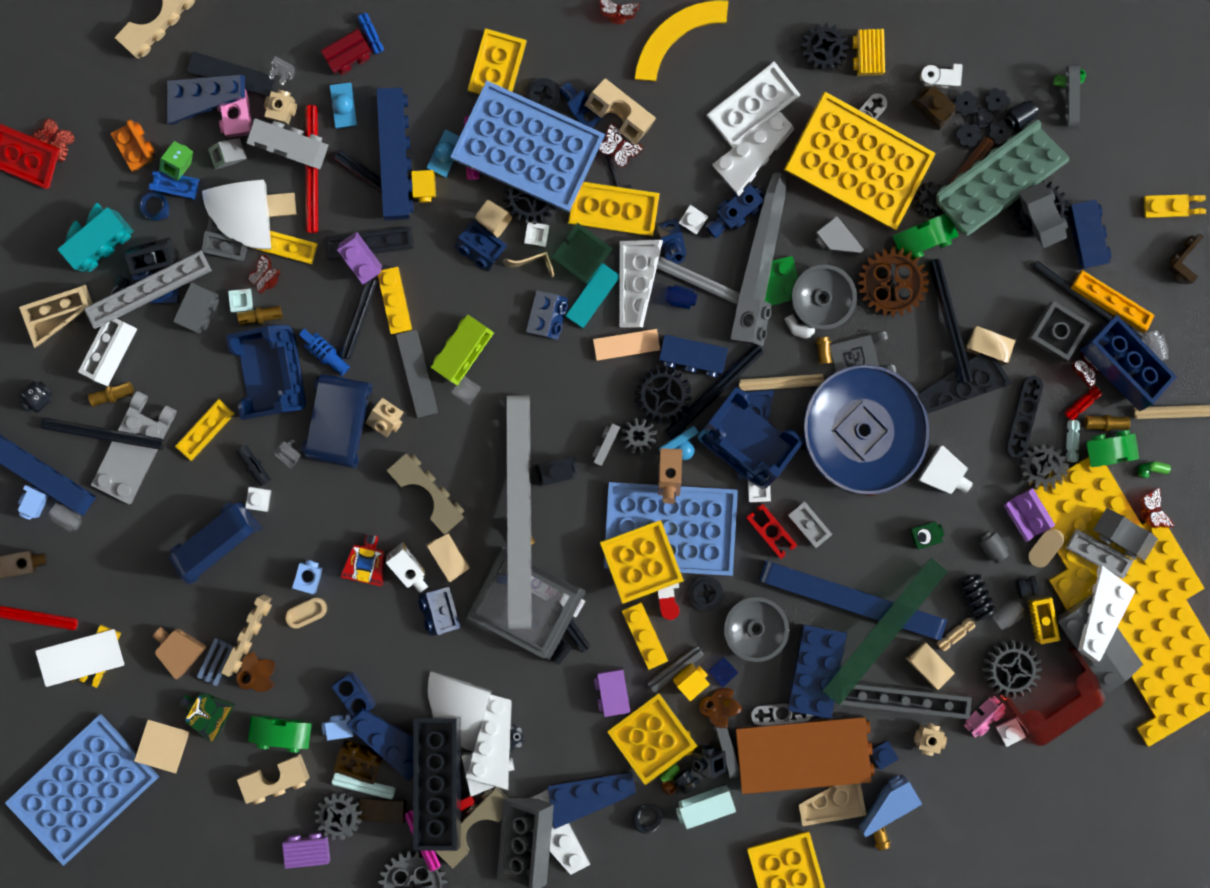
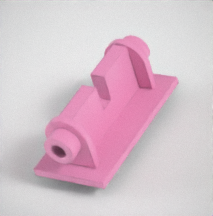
M995 696L989 697L979 707L985 714L981 716L975 711L970 716V719L965 720L966 723L963 726L969 732L973 729L972 735L975 738L978 735L982 736L989 730L988 725L992 721H998L1003 717L1006 707L1003 703L998 706L1000 701Z

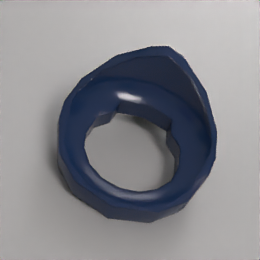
M153 191L148 192L142 197L140 210L146 218L158 221L169 217V204L164 195ZM152 197H157L163 206L158 214H151L146 209V203Z

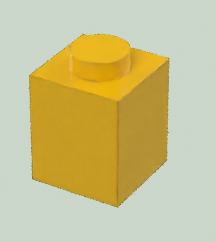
M433 170L412 171L413 198L415 200L418 199L419 203H429L431 199L436 198L435 172Z
M692 662L672 678L673 682L689 701L693 700L710 685L706 680L707 673L701 666L696 668Z

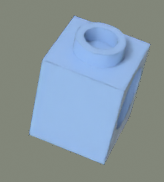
M306 560V563H299L292 588L310 594L316 593L323 568L318 567L319 563L311 560ZM305 570L313 573L314 578L311 582H307L303 578Z

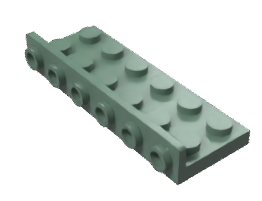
M1036 120L1033 123H1028L1016 136L1012 135L1000 148H994L985 159L975 162L966 173L959 174L954 182L940 188L936 195L937 205L966 236H969L1019 199L1018 192L1042 182L1069 162V156L1041 129V122Z

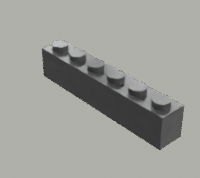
M840 680L837 702L840 705L970 719L972 697L967 694Z

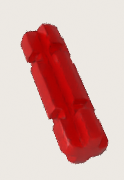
M1097 387L1091 388L1088 394H1084L1073 404V407H1069L1064 412L1065 416L1069 420H1074L1079 416L1078 413L1085 411L1094 403V400L1102 396L1101 390Z

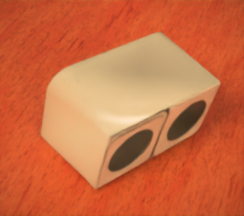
M490 200L485 202L475 216L477 221L497 238L512 220L509 212Z
M976 326L972 329L965 346V351L975 355L982 353L996 358L999 364L1003 365L1004 363L1006 365L1009 362L1015 340Z
M449 533L427 544V547L449 582L470 568Z
M922 642L905 657L933 688L936 687V690H939L955 673L925 642Z

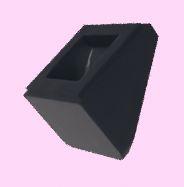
M561 639L551 660L555 664L560 665L570 652L571 645Z

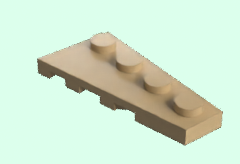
M266 595L257 597L254 603L257 605V608H254L249 613L246 620L248 626L244 627L237 639L238 645L232 649L221 672L222 674L229 677L233 673H238L243 663L240 659L243 653L247 655L252 646L250 640L253 634L257 635L260 631L262 624L259 622L263 615H268L272 607L269 604L272 598Z

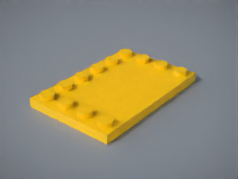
M823 92L784 170L885 226L897 230L936 153L831 94Z

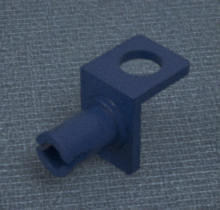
M569 82L560 88V93L569 101L567 105L580 123L592 128L604 118V116L601 118L595 114V118L592 121H585L584 114L592 111L585 106L588 100L586 92L582 90L578 93Z
M677 219L657 224L660 238L663 240L662 246L666 260H672L676 264L683 262L687 253ZM667 226H674V229L670 231L663 230Z

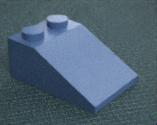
M896 775L888 780V784L883 787L866 816L859 824L865 837L922 805L916 792L904 775Z

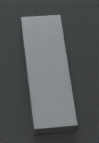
M1078 529L1074 530L1065 546L1066 549L1097 566H1104L1121 579H1124L1134 561Z

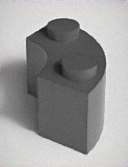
M1040 182L1018 192L1025 215H1028L1031 219V229L1042 248L1067 238L1066 229L1068 225L1063 216L1060 217L1054 204L1055 195L1051 188L1047 189L1044 183Z
M1109 508L1105 509L1093 529L1100 534L1098 538L1109 545L1112 542L1126 550L1124 554L1133 560H1136L1138 557L1145 561L1158 540L1149 531Z

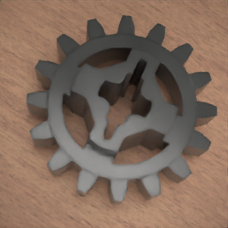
M1042 444V449L1034 446L1033 453L1031 451L1026 452L1028 458H1022L1021 472H1024L1022 478L1028 479V486L1034 483L1035 490L1042 486L1044 491H1047V486H1051L1054 490L1056 488L1055 483L1063 484L1062 478H1067L1068 464L1066 463L1067 457H1061L1062 451L1060 449L1055 452L1053 445L1046 449L1045 444ZM1030 469H1032V471L1036 473V477L1032 474Z
M333 793L332 799L326 796L324 798L325 802L318 804L321 809L315 811V814L320 815L315 820L316 823H321L318 830L324 829L325 837L332 834V840H335L338 836L340 840H344L346 835L351 837L353 835L352 830L357 831L359 829L356 824L362 822V819L358 818L362 810L356 809L359 802L353 804V796L346 799L345 793H342L340 797H338L337 793ZM336 802L343 803V804H345L347 807L340 806V805H339L338 803H336ZM326 810L328 811V818H327V820H326ZM340 813L342 817L337 820L335 816ZM350 813L352 814L351 822L349 821ZM330 826L338 827L339 830H335Z

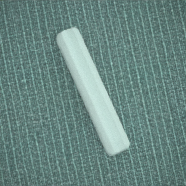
M335 773L332 779L333 786L392 800L395 794L394 787L379 783L369 784L339 773Z

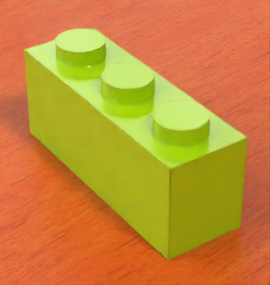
M467 314L459 322L458 329L453 336L447 339L446 346L442 352L434 358L431 368L458 386L494 332Z

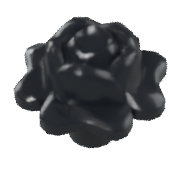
M512 724L510 729V751L515 748H521V742L525 740V737L522 735V728H517L515 724Z

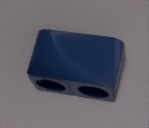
M354 672L347 673L332 684V689L352 717L356 714L351 709V703L355 699L365 701L366 711H371L375 707V700ZM343 681L351 682L354 687L353 693L349 696H343L339 693L338 687Z

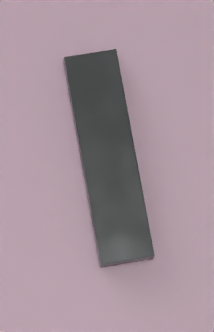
M418 330L397 334L396 337L417 418L439 413Z

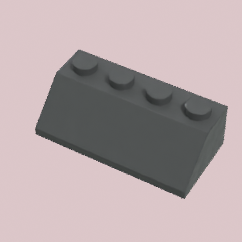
M1094 593L1057 616L1058 623L1077 650L1079 649L1084 624H1087L1089 616L1087 611L1092 603ZM1118 627L1100 662L1094 663L1079 651L1107 693L1125 683L1143 665Z
M506 798L503 800L497 880L518 888H542L547 885L554 804L537 798Z

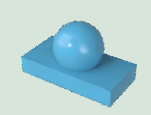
M352 83L330 85L335 128L357 126Z
M445 129L438 145L435 147L427 169L433 170L435 173L447 178L454 163L450 157L460 136Z
M692 426L660 448L682 449V460H689L695 452L694 445L689 439L699 432L696 427Z

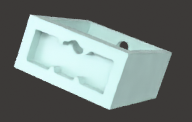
M727 784L678 801L679 808H676L680 824L685 823L687 829L736 812Z

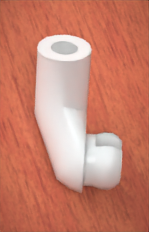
M794 314L784 319L791 333L796 337L806 339L815 333V328L799 324Z

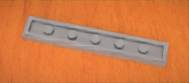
M199 251L84 308L92 327L96 329L212 270L203 252Z

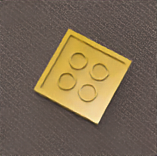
M661 520L600 542L623 604L684 581Z
M657 694L608 731L610 737L645 785L698 747L660 694Z
M809 830L747 848L758 888H825Z

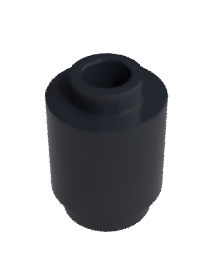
M1030 100L1027 102L1023 101L1006 112V124L1011 129L1019 130L1036 119V116L1039 114L1038 108Z

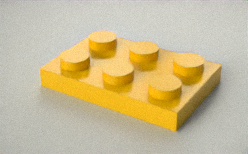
M485 28L467 91L480 95L486 81H489L513 92L527 40Z

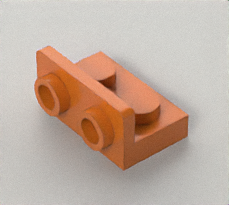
M130 119L126 121L127 124L112 132L111 136L129 168L134 172L156 159L153 156V153H155L153 146L149 141L145 142L142 136L145 133L138 122L135 124Z

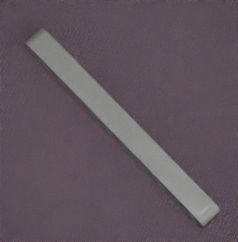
M529 395L507 396L509 630L531 629Z

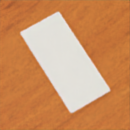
M114 629L36 651L46 687L124 666Z

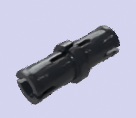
M248 445L236 451V454H238L247 467L246 471L253 475L260 487L272 480L261 466L262 462L260 459H256Z

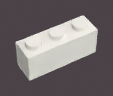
M117 318L102 325L78 372L108 386L137 328Z

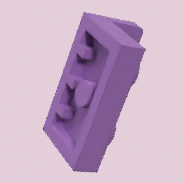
M1033 488L1013 497L1004 504L1008 515L1025 541H1029L1035 535L1055 526Z

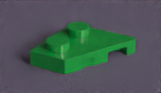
M793 256L772 261L765 302L770 303L771 306L792 301L793 286L798 279Z

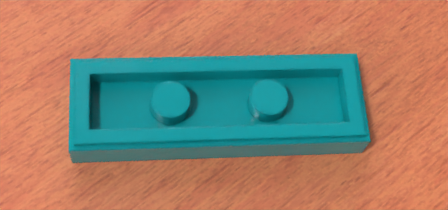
M602 264L566 317L581 328H584L618 281L620 275L605 264Z

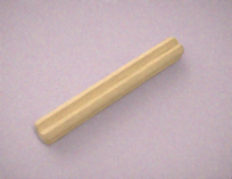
M823 374L744 379L739 381V389L753 391L819 386L824 381Z
M1210 405L1148 407L1141 412L1134 408L1133 413L1135 419L1210 417Z

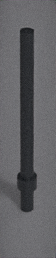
M1037 261L1033 266L1034 269L1104 320L1108 321L1114 317L1108 311L1072 290L1070 283L1041 262ZM1131 329L1140 339L1143 338L1140 334Z

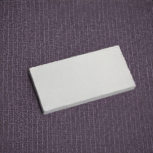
M772 62L706 114V116L733 149L800 97V93L777 64Z

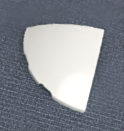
M264 180L232 183L202 191L208 215L224 235L241 242L246 247L271 249L269 208L267 206V191Z
M430 671L428 700L430 701L433 717H461V747L474 752L491 690Z

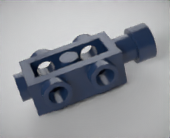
M751 185L746 188L744 187V191L740 196L734 192L735 197L730 202L726 199L717 207L719 209L716 213L718 218L715 221L711 220L705 225L706 230L714 239H717L726 227L729 230L733 227L738 230L746 223L744 220L749 214L754 216L762 209L760 205L764 201L762 199L764 195L756 186L754 188ZM751 196L753 202L747 203L745 197ZM729 210H735L736 216L731 217Z

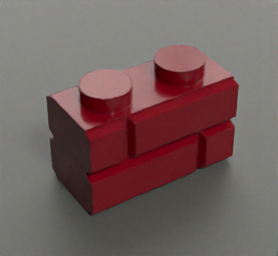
M359 29L354 30L321 50L334 74H340L341 76L352 70L351 66L356 63L362 65L369 61V56L373 54Z

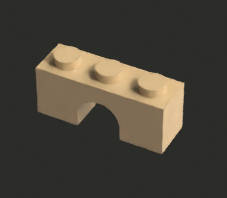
M606 78L595 88L585 103L586 107L601 118L606 113L617 114L623 121V125L618 132L635 145L646 134L656 117Z
M301 754L282 760L277 764L280 770L278 781L271 782L266 780L261 769L240 776L237 781L246 804L253 802V805L265 801L266 796L271 794L273 797H277L286 793L285 789L293 787L295 790L305 786V781L310 777Z

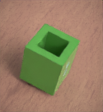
M174 141L161 157L159 171L178 181L191 165L193 151L187 146Z

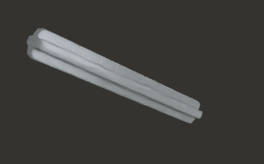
M659 256L657 269L736 305L738 304L739 292Z

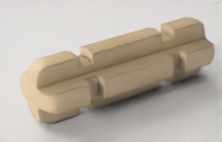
M966 618L961 622V625H957L947 633L945 638L942 637L941 640L937 641V645L942 651L949 649L950 645H954L964 637L967 631L970 632L975 628V624L970 618Z

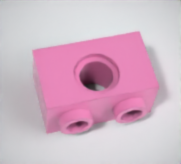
M245 90L244 99L217 107L218 112L222 114V120H219L221 133H224L228 138L250 134L252 118L248 92ZM232 109L239 110V115L235 119H230L229 117Z

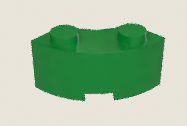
M943 214L894 235L893 239L899 252L901 248H904L905 255L912 251L911 258L914 259L917 256L919 258L924 256L923 251L939 245L941 249L951 245V240L959 236L953 221L946 214Z
M1129 430L1118 431L1116 432L1117 436L1105 438V434L1092 436V440L1087 441L1090 466L1098 467L1139 459L1136 434H1130Z
M251 716L248 742L255 743L256 748L269 749V746L287 748L286 751L298 753L300 749L309 748L311 723L299 719Z

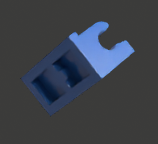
M159 170L153 171L154 180L149 185L151 191L196 200L200 179L181 176L177 181Z

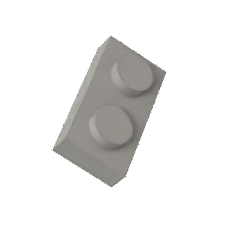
M613 423L611 427L606 426L601 436L605 440L602 446L597 445L592 457L596 458L594 463L602 466L620 429L619 426Z
M805 501L788 514L790 519L815 548L832 535Z

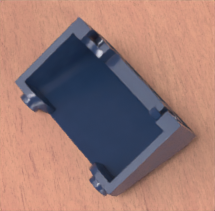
M289 325L265 326L226 335L228 350L233 355L240 356L247 398L241 399L238 405L240 420L304 409L306 398L294 331Z
M321 374L320 378L316 377L314 390H317L308 439L303 442L302 453L305 454V458L350 468L358 467L359 457L356 451L360 450L359 443L366 407L369 403V400H366V398L369 397V394H372L373 383Z
M735 387L699 433L698 440L756 487L766 489L778 478L802 445L804 439L795 430H784L781 433L748 407L750 404L749 395L744 390Z

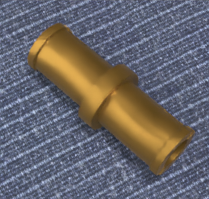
M280 305L263 309L256 307V310L237 312L239 326L257 322L264 324V321L282 319Z
M130 381L114 387L107 386L105 390L88 394V399L92 407L109 401L113 403L119 398L133 395L134 388Z
M1104 415V417L1085 416L1084 427L1085 429H1103L1108 432L1111 429L1129 430L1130 417H1111V415Z

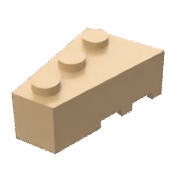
M82 285L20 306L19 308L34 348L41 345L85 311L84 308L92 305L93 302L87 286Z

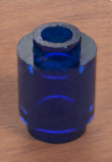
M674 285V287L668 286L665 303H670V306L690 310L691 306H696L698 294L694 293L695 289L679 285Z

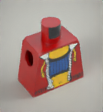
M366 534L364 545H353L341 578L377 586L383 585L385 550L376 548L379 536Z

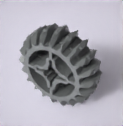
M1010 640L1009 647L1005 641H1002V649L995 645L996 653L988 652V655L992 657L991 660L984 659V662L989 664V667H983L984 672H990V674L984 676L985 680H991L988 686L990 688L996 686L994 689L996 694L1002 690V697L1005 698L1009 693L1010 698L1015 699L1016 692L1019 697H1023V690L1030 694L1031 689L1029 686L1037 687V684L1033 682L1034 678L1037 680L1041 679V676L1037 675L1036 672L1042 671V668L1035 666L1041 660L1039 658L1033 659L1037 652L1031 651L1029 653L1031 646L1026 645L1023 648V642L1021 641L1017 643L1016 647L1014 640ZM1014 652L1007 662L999 661L1005 654ZM1021 654L1028 662V671L1021 668ZM1003 666H1006V667H1013V666H1014V667H1016V668H1017L1019 671H1021V672H1017V671H1016V672H1014V671H1013V672H1010V671H1008V669L1004 668ZM996 668L1004 671V685L997 678ZM1017 677H1026L1022 683L1011 686V683H1014Z

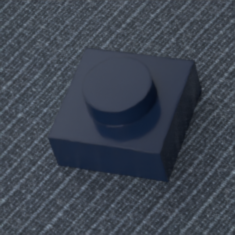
M888 740L872 748V757L880 770L899 760Z

